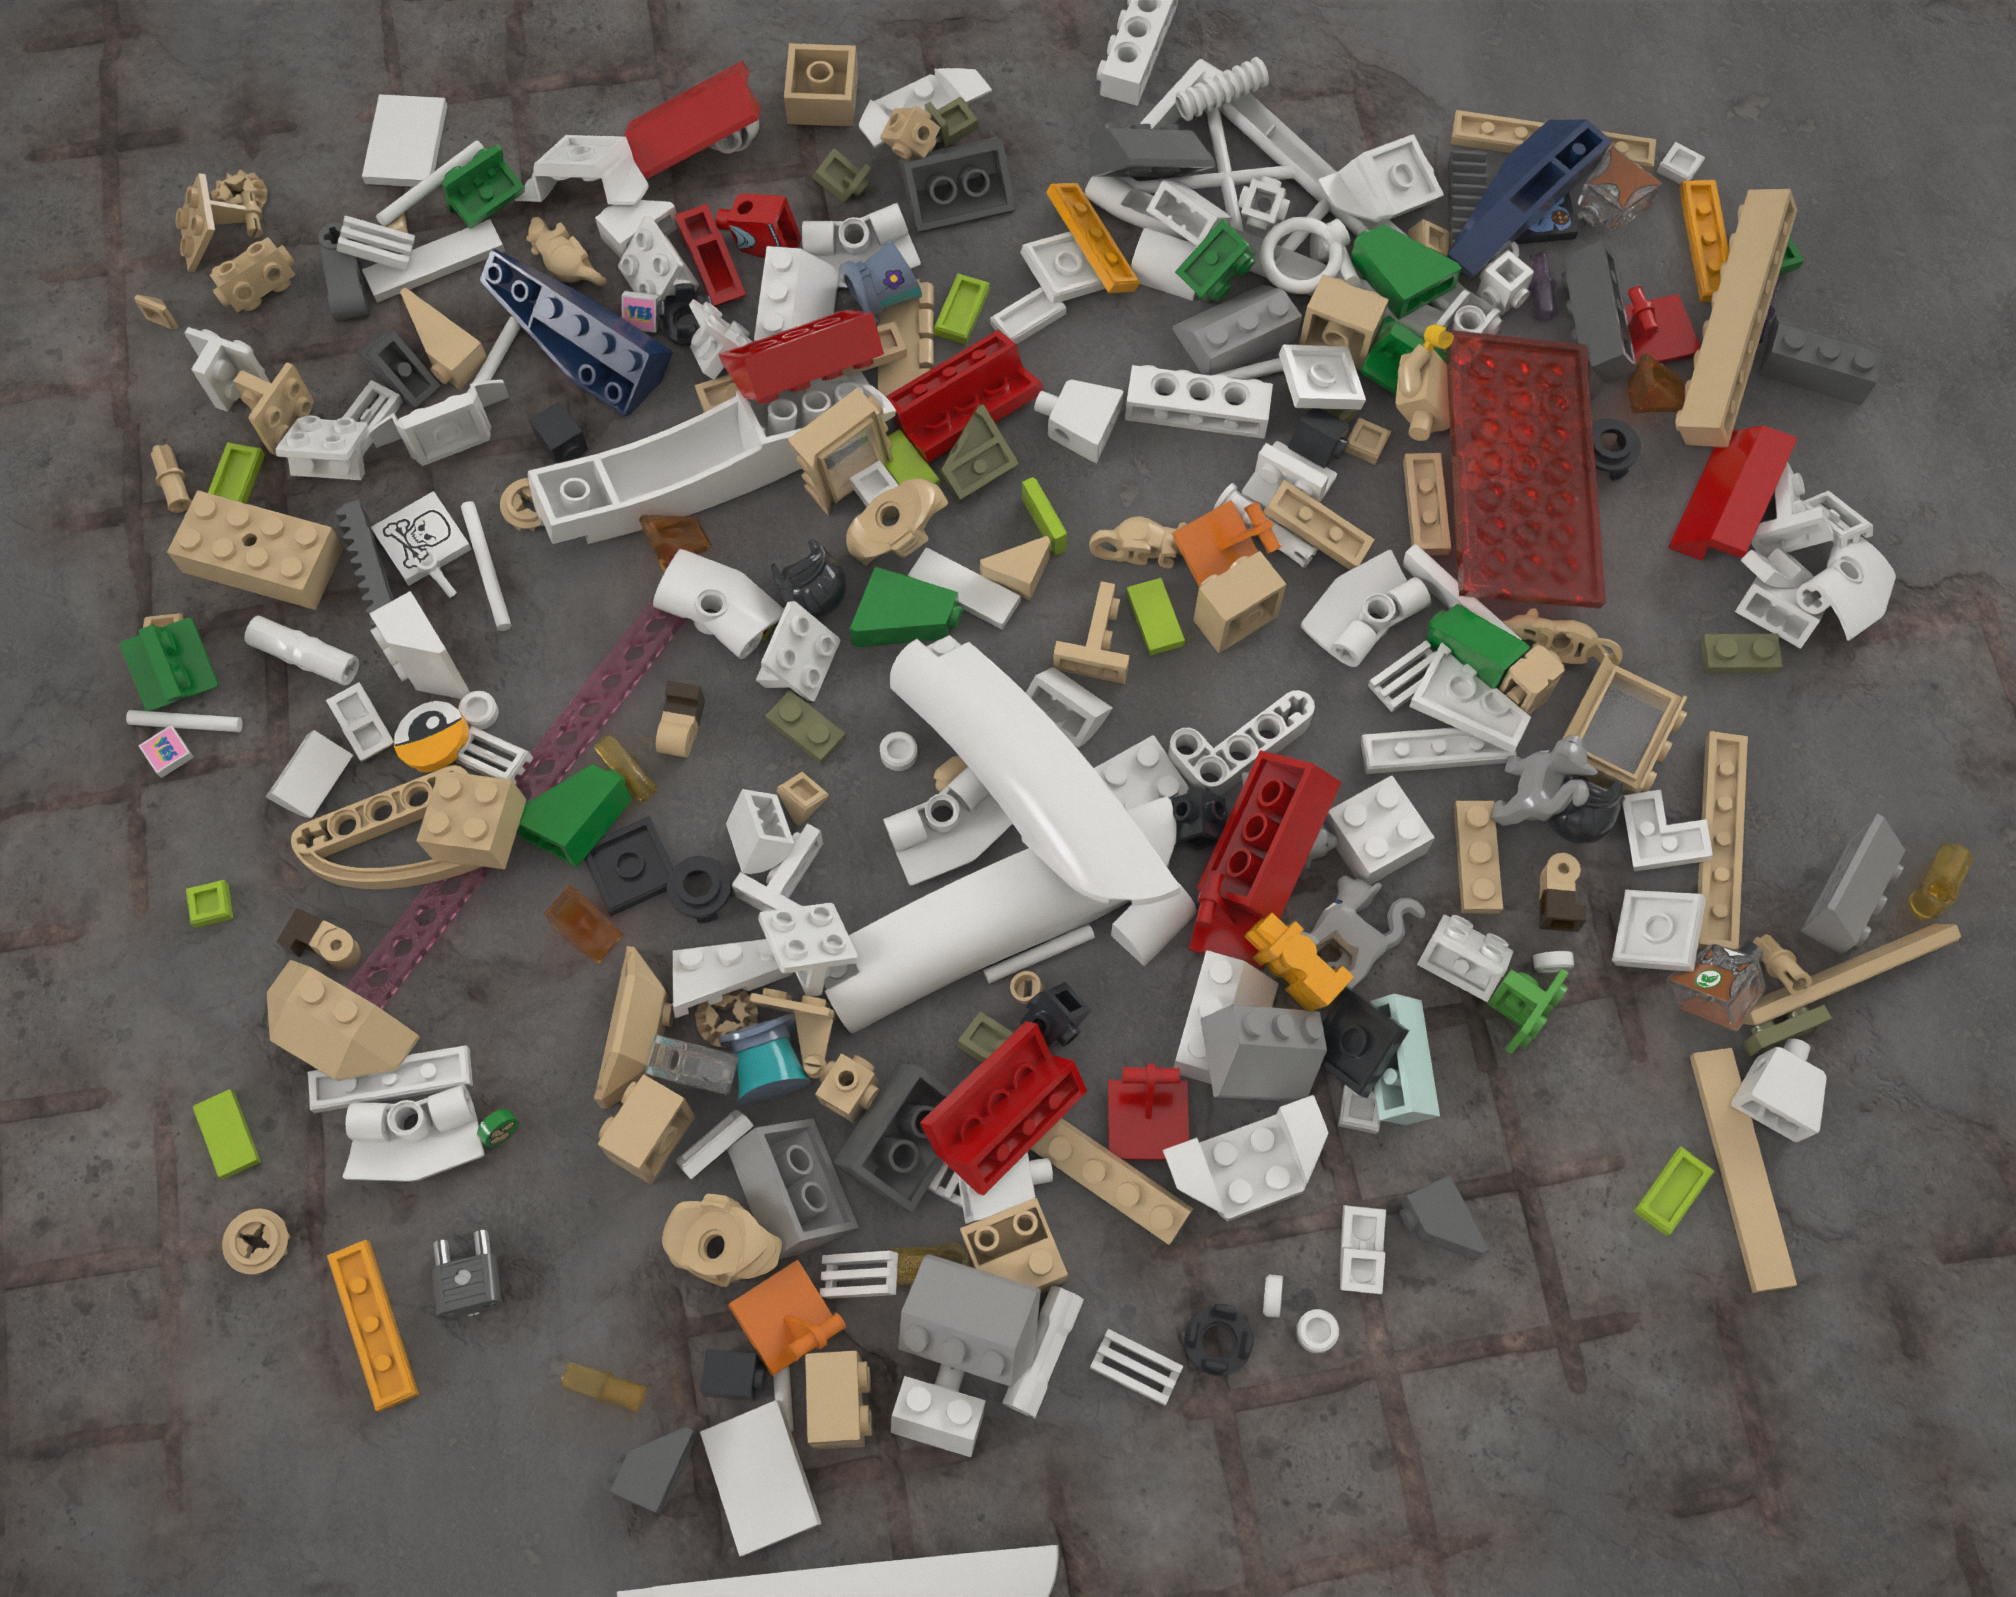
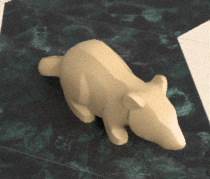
M539 217L532 218L529 226V235L526 237V240L531 242V252L534 255L540 254L543 257L545 268L552 278L564 283L588 280L600 287L607 283L605 277L594 270L589 262L586 251L574 236L570 238L561 222L556 224L555 230L551 231L544 220Z
M1141 516L1131 517L1124 520L1114 530H1099L1095 532L1089 541L1090 552L1095 557L1104 560L1124 561L1136 565H1146L1148 558H1158L1159 566L1172 568L1174 561L1170 557L1176 558V555L1182 554L1171 533L1187 524L1182 522L1178 525L1177 529L1163 527ZM1108 542L1116 547L1117 551L1106 550L1100 544Z
M1535 608L1530 609L1526 615H1516L1509 620L1503 621L1519 638L1524 641L1529 639L1533 642L1532 648L1537 644L1544 646L1547 650L1555 652L1562 663L1585 664L1590 657H1594L1601 663L1605 655L1616 666L1622 661L1623 653L1618 643L1611 639L1599 638L1598 634L1590 626L1582 622L1540 618ZM1602 645L1610 647L1613 652L1609 654Z

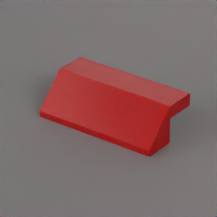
M743 60L629 121L625 137L630 146L633 160L645 179L660 173L759 119L761 107L747 85L750 71Z
M997 330L885 397L896 410V415L892 417L896 425L928 463L953 448L974 411L979 406L984 404L995 423L1038 397L1040 391H1044L1042 382L1023 367L1017 344Z
M1761 425L1734 430L1728 447H1714L1668 548L1701 561L1704 560L1709 547L1743 558L1751 545L1798 437Z
M1025 1021L932 1110L920 1124L935 1154L972 1189L984 1196L1087 1092V1089L1074 1060L1051 1055L1037 1023Z

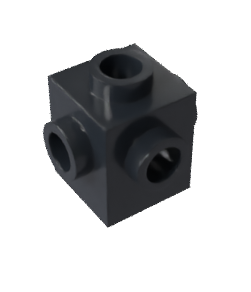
M1204 787L1190 788L1186 794L1171 798L1173 816L1177 824L1176 843L1195 850L1216 845L1226 825L1227 808L1225 798L1211 793L1209 789Z
M1064 982L1045 992L1041 991L1027 1003L1026 1007L1029 1011L1019 1023L1021 1025L1025 1021L1037 1023L1048 1049L1058 1044L1066 1047L1080 1034L1081 1031L1077 1027L1092 1010Z

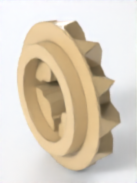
M241 169L237 175L232 176L226 173V179L216 181V189L211 191L213 201L243 206L240 195L237 194L234 197L231 192H240L243 189L249 190L250 194L252 190L256 194L257 206L261 209L266 203L268 193L263 180H260L254 172L246 174Z
M523 478L513 482L503 492L500 500V510L507 524L510 523L518 531L524 528L534 532L535 528L541 526L537 513L528 508L525 509L523 505V497L526 501L529 500L533 503L529 479Z
M738 989L722 995L723 1001L709 1006L707 1001L699 1004L695 1012L696 1026L705 1041L711 1045L726 1048L720 1044L718 1037L758 1023L757 1006L750 1001V995L744 989ZM734 1005L732 1013L739 1024L726 1020L723 1024L718 1025L720 1017L714 1008H721L726 1011Z
M252 1209L238 1215L228 1225L223 1236L222 1250L227 1263L242 1274L261 1275L262 1272L276 1268L280 1259L287 1255L286 1248L288 1240L291 1238L285 1221L274 1212L266 1209ZM261 1232H264L262 1239L267 1241L270 1247L264 1249L257 1248L254 1253H251L253 1247L243 1237H258Z

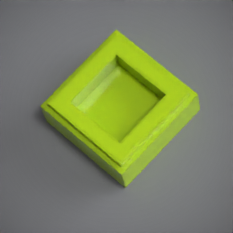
M225 880L186 889L190 924L194 928L233 919L229 884Z

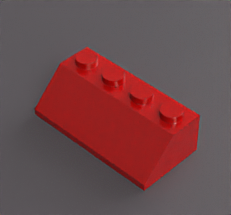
M841 310L719 354V358L742 396L746 399L756 400L758 404H765L779 398L778 393L788 389H790V392L805 390L811 387L810 381L822 378V381L838 378L843 375L842 370L853 366V369L868 367L874 364L873 358L884 355L873 312Z
M1260 750L1196 889L1204 891L1208 871L1221 872L1224 874L1219 895L1222 897L1223 902L1263 919L1270 913H1273L1280 920L1342 782L1314 763Z

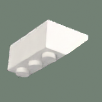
M767 246L754 341L835 313L839 269L803 249Z
M411 591L369 613L377 626L370 631L401 681L409 678L414 688L418 691L462 699L470 693L446 648Z
M1206 950L1173 1068L1180 1067V1075L1211 1084L1200 1019L1232 1004L1272 1008L1279 983L1243 960Z

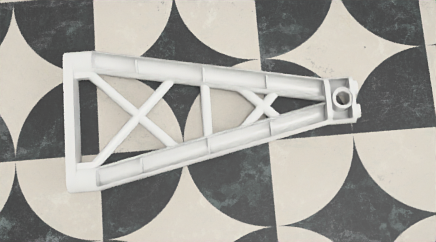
M1199 59L1140 124H1151V129L1158 130V127L1162 125L1174 124L1181 117L1175 101L1176 93L1178 91L1185 93L1187 87L1195 88L1196 83L1201 82L1204 84V80L1207 78L1213 80L1216 74L1223 76V72L1203 59ZM1250 92L1245 96L1240 94V98L1236 100L1231 98L1228 104L1221 103L1219 108L1212 106V110L1207 112L1218 173L1147 181H1136L1132 177H1091L1084 194L1088 200L1118 219L1143 229L1145 227L1190 242L1146 211L1154 197L1150 194L1156 193L1163 180H1179L1191 189L1221 186L1226 213L1233 217L1229 225L1257 251V254L1253 257L1256 262L1249 271L1265 278L1267 277L1260 264V248L1263 239L1244 232L1235 185L1251 183L1252 178L1261 181L1262 176L1275 180H1296L1319 202L1306 217L1321 221L1330 212L1356 236L1365 230H1373L1382 224L1406 235L1390 220L1383 218L1377 223L1334 209L1321 190L1317 180L1334 174L1336 171ZM1220 112L1279 166L1232 171ZM1295 231L1281 246H1275L1274 262L1279 271L1285 276L1296 280H1307L1318 276L1327 267L1324 263L1294 252L1311 232ZM1354 266L1360 279V284L1357 287L1375 292L1366 280L1361 279L1364 277ZM1339 271L1336 278L1344 280L1341 271ZM1458 281L1455 289L1430 302L1432 306L1425 305L1400 320L1397 319L1387 306L1384 318L1387 316L1392 317L1422 338H1424L1426 328L1430 325L1437 324L1446 327V331L1452 333L1454 339L1448 348L1439 349L1461 364H1465L1468 360L1474 362L1484 347L1482 342L1487 336L1492 339L1503 323V320L1499 318L1501 310L1465 289Z

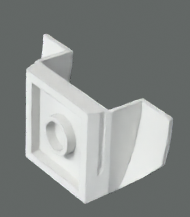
M934 69L935 75L930 74L880 99L870 100L860 120L859 128L874 148L885 143L879 138L894 108H913V106H918L925 110L924 105L931 102L938 110L959 97L969 107L970 102L992 92V89L975 69Z
M1414 134L1364 152L1349 162L1339 172L1317 180L1321 190L1334 209L1377 223L1383 218L1390 220L1433 203L1444 196L1434 176V170L1424 156Z
M565 135L535 162L532 178L525 184V193L514 200L542 202L558 180L578 177L584 181H595L602 178L608 204L636 205L646 193L649 185L633 160L626 137Z
M503 380L472 383L470 387L473 392L454 395L430 407L416 409L409 415L399 418V420L393 413L376 423L368 430V433L376 448L402 439L411 458L416 459L422 466L490 441L491 424L483 407L509 398Z
M1311 1095L1281 1106L1277 1114L1200 1143L1195 1138L1163 1150L1176 1188L1216 1210L1228 1222L1302 1194L1321 1153L1328 1130L1315 1097Z

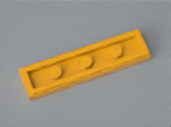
M1716 180L1682 181L1679 192L1700 302H1711L1714 291H1718L1721 283L1720 270L1722 263L1727 262L1730 253Z
M1051 184L1046 192L1108 293L1135 292L1140 285L1137 276L1086 195H1084L1079 184Z
M363 1240L327 1255L375 1410L382 1412L419 1396L370 1242Z

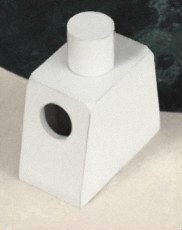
M1068 380L1059 397L1040 391L1035 402L1034 411L1050 416L1048 420V436L1052 440L1097 463L1121 413L1124 391L1076 380Z
M1791 1038L1786 1040L1784 1049L1775 1047L1756 1058L1730 1106L1797 1143L1819 1133L1827 1077L1824 1071L1806 1062L1810 1046L1802 1040Z
M1027 1152L984 1196L978 1194L957 1175L965 1224L982 1220L1034 1199L1033 1185L1049 1183L1053 1180L1050 1160L1043 1158L1029 1161Z

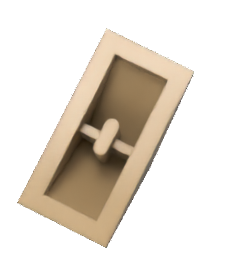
M1048 535L981 559L980 575L1020 595L1024 599L1031 600L1050 559V540Z

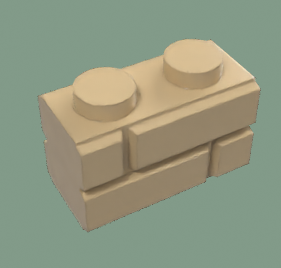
M1537 644L1525 654L1524 658L1519 659L1509 668L1498 690L1531 716L1534 711H1537L1550 698L1565 671L1564 665L1555 652Z

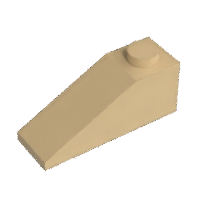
M404 287L400 293L432 364L431 372L442 383L450 382L461 390L480 371L487 358L481 342Z

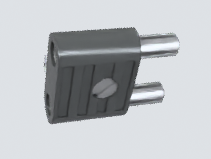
M480 1230V1232L476 1231L474 1233L476 1256L450 1262L448 1241L440 1240V1242H434L436 1266L431 1269L437 1319L446 1320L465 1315L473 1316L481 1311L493 1309L502 1304L497 1258L495 1254H491L487 1230Z

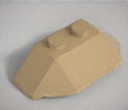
M631 946L626 947L598 1084L594 1095V1100L600 1108L609 1109L621 1101L628 1086L634 1081L638 1083L643 1074L651 1079L656 1076L657 1066L664 1064L667 1053V1042L663 1041L665 1027H671L674 1019L673 1003H671L666 990L636 948Z
M293 960L287 963L267 991L270 1041L336 1081L368 1076L380 1072L397 1071L420 1038L418 1034L375 1004L317 970Z

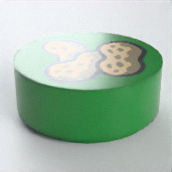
M509 1109L497 1110L482 1121L478 1127L477 1136L486 1147H496L514 1134L519 1126V1121Z

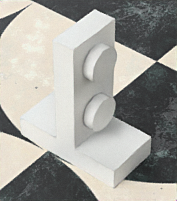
M1788 462L1775 489L1777 519L1760 523L1751 542L1755 551L1765 558H1768L1777 547L1787 553L1834 540L1833 528L1823 507L1820 506L1806 510L1803 501L1800 500V495L1805 493L1804 483L1800 473L1794 474Z
M807 823L801 833L796 832L792 836L794 846L781 865L778 864L770 870L766 879L767 887L740 872L732 884L736 897L762 912L801 907V905L788 898L823 845L821 831Z

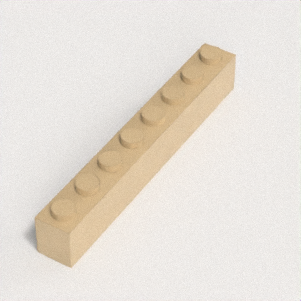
M1791 189L1748 190L1745 203L1739 206L1736 233H1732L1730 236V253L1727 262H1723L1721 266L1719 289L1714 291L1712 296V313L1710 319L1706 320L1703 325L1701 349L1697 350L1694 355L1693 376L1685 385L1684 406L1676 415V429L1680 431L1686 445L1729 446L1797 213Z

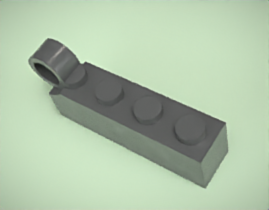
M1602 240L1563 257L1565 272L1561 273V277L1570 295L1566 305L1575 323V328H1572L1571 333L1576 346L1580 350V356L1577 357L1576 363L1570 365L1564 371L1561 385L1568 395L1578 403L1593 400L1600 393L1603 381L1608 383L1637 371L1616 258ZM1589 376L1588 381L1583 386L1575 388L1581 378Z

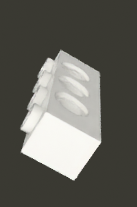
M1127 0L1129 7L1127 11H1121L1118 19L1117 36L1112 35L1107 48V55L1109 56L1107 61L1101 60L1098 68L1097 80L1101 81V96L1138 106L1176 11L1178 0Z
M1132 365L1125 420L1264 439L1269 419L1273 384L1263 383L1257 379L1241 380L1219 374L1210 376L1195 374L1188 370L1173 371L1158 369L1151 365ZM1159 393H1167L1169 396H1162ZM1199 397V398H1202V399H1204V400H1203V401H1198V400H1195V399H1193V398ZM1229 402H1236L1240 405H1231Z

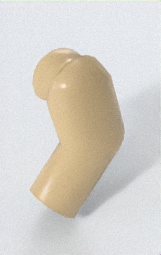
M960 756L951 757L935 770L933 778L936 779L935 787L938 791L941 792L968 767Z

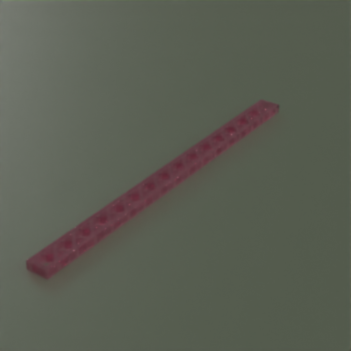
M654 597L651 599L530 754L533 756L530 764L525 762L522 766L525 769L522 776L518 774L515 776L514 779L517 782L515 785L519 790L531 788L532 797L529 801L558 785L687 618L684 619L653 607ZM666 618L667 625L663 630L648 633L647 625L651 620ZM644 645L645 653L641 658L626 661L625 653L629 648ZM622 674L623 681L618 687L604 689L603 681L607 676ZM599 702L600 710L596 715L582 718L581 709L585 704ZM577 730L578 738L573 744L559 747L558 738L563 732ZM554 759L555 768L551 773L536 776L535 767L540 761ZM480 867L458 876L427 883L349 981L346 988L383 1009L492 868ZM460 877L461 888L457 893L443 895L442 885L445 881ZM436 908L437 918L432 924L419 926L418 916L422 910ZM412 938L413 949L410 953L395 957L394 946L397 942ZM387 969L388 981L384 986L370 989L369 978L376 971Z

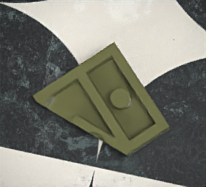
M984 404L974 411L939 469V473L957 502L1019 464Z

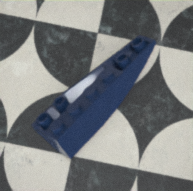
M1587 119L1548 120L1507 156L1446 257L1457 262L1462 268L1461 271L1470 279H1473L1599 165L1612 140Z
M496 249L490 250L480 278L481 283L571 381L623 416H629L661 383L672 357V350L622 317L562 282Z

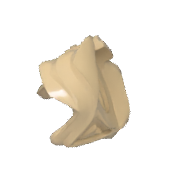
M915 478L904 481L897 487L878 495L849 526L846 534L849 553L864 566H867L876 557L888 552H893L900 558H906L928 541V536L924 531L926 524L934 513L948 504L940 487L930 481ZM900 514L896 524L892 526H885L882 520L892 519Z
M709 1193L704 1196L702 1202L683 1201L677 1204L665 1224L662 1236L663 1248L675 1267L688 1270L695 1276L722 1287H728L731 1283H739L741 1279L754 1278L773 1270L778 1264L782 1249V1240L760 1226L756 1219L747 1210H744L739 1202L727 1196ZM721 1236L725 1242L724 1250L719 1257L710 1259L707 1254V1245L712 1238Z

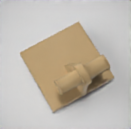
M198 173L193 186L187 188L183 208H178L176 213V227L181 229L182 234L180 252L181 256L186 258L188 272L196 271L215 231L214 225L246 222L249 237L254 235V238H257L263 234L260 224L263 216L262 210L257 206L254 191L251 190L250 194L249 190L241 192L240 197L243 206L213 201L209 198L206 175Z
M768 988L763 989L762 995L751 993L750 1001L760 1007L795 1014L803 1069L808 1077L812 1079L820 1078L824 1068L827 1066L825 1058L833 1021L838 1022L839 1019L837 1013L830 1008L831 1003H827L824 999L810 996H802V1001L796 1002L792 1001L793 996L787 995L786 992Z

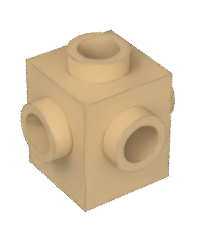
M913 106V108H894L879 139L892 147V151L901 158L910 160L911 157L925 158L936 144L935 137L941 127L930 120L932 116L929 112L918 106Z
M841 1053L836 1062L830 1061L820 1076L822 1084L815 1093L820 1104L854 1123L863 1108L869 1109L880 1091L877 1088L879 1081L875 1073H873L875 1067L857 1055L850 1059Z

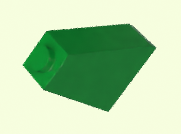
M1385 224L1373 230L1368 229L1360 233L1354 241L1351 254L1353 265L1375 292L1389 299L1387 306L1398 320L1455 289L1462 269L1457 262Z
M875 566L849 629L852 645L866 647L911 643L916 639L920 642L943 639L949 635L951 628H958L962 618L963 607H959L958 592Z
M1456 604L1447 613L1444 610L1439 611L1428 623L1430 630L1426 640L1431 645V648L1437 652L1441 642L1452 650L1451 655L1463 665L1469 664L1477 671L1476 676L1491 689H1499L1509 668L1519 659L1524 658L1530 649V646L1524 641L1459 604Z
M592 764L526 803L516 833L523 841L577 868L632 801L625 786L626 780L613 769L605 771Z

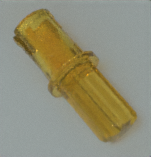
M605 735L600 738L595 744L597 753L611 769L623 776L626 780V786L634 794L638 802L646 801L645 794L650 798L657 791L658 786L639 767L638 758L631 757L612 735Z
M569 1363L562 1376V1385L565 1388L596 1397L597 1403L602 1404L605 1400L633 1409L636 1412H639L647 1392L646 1385H639L615 1377L611 1370L603 1373L575 1363Z

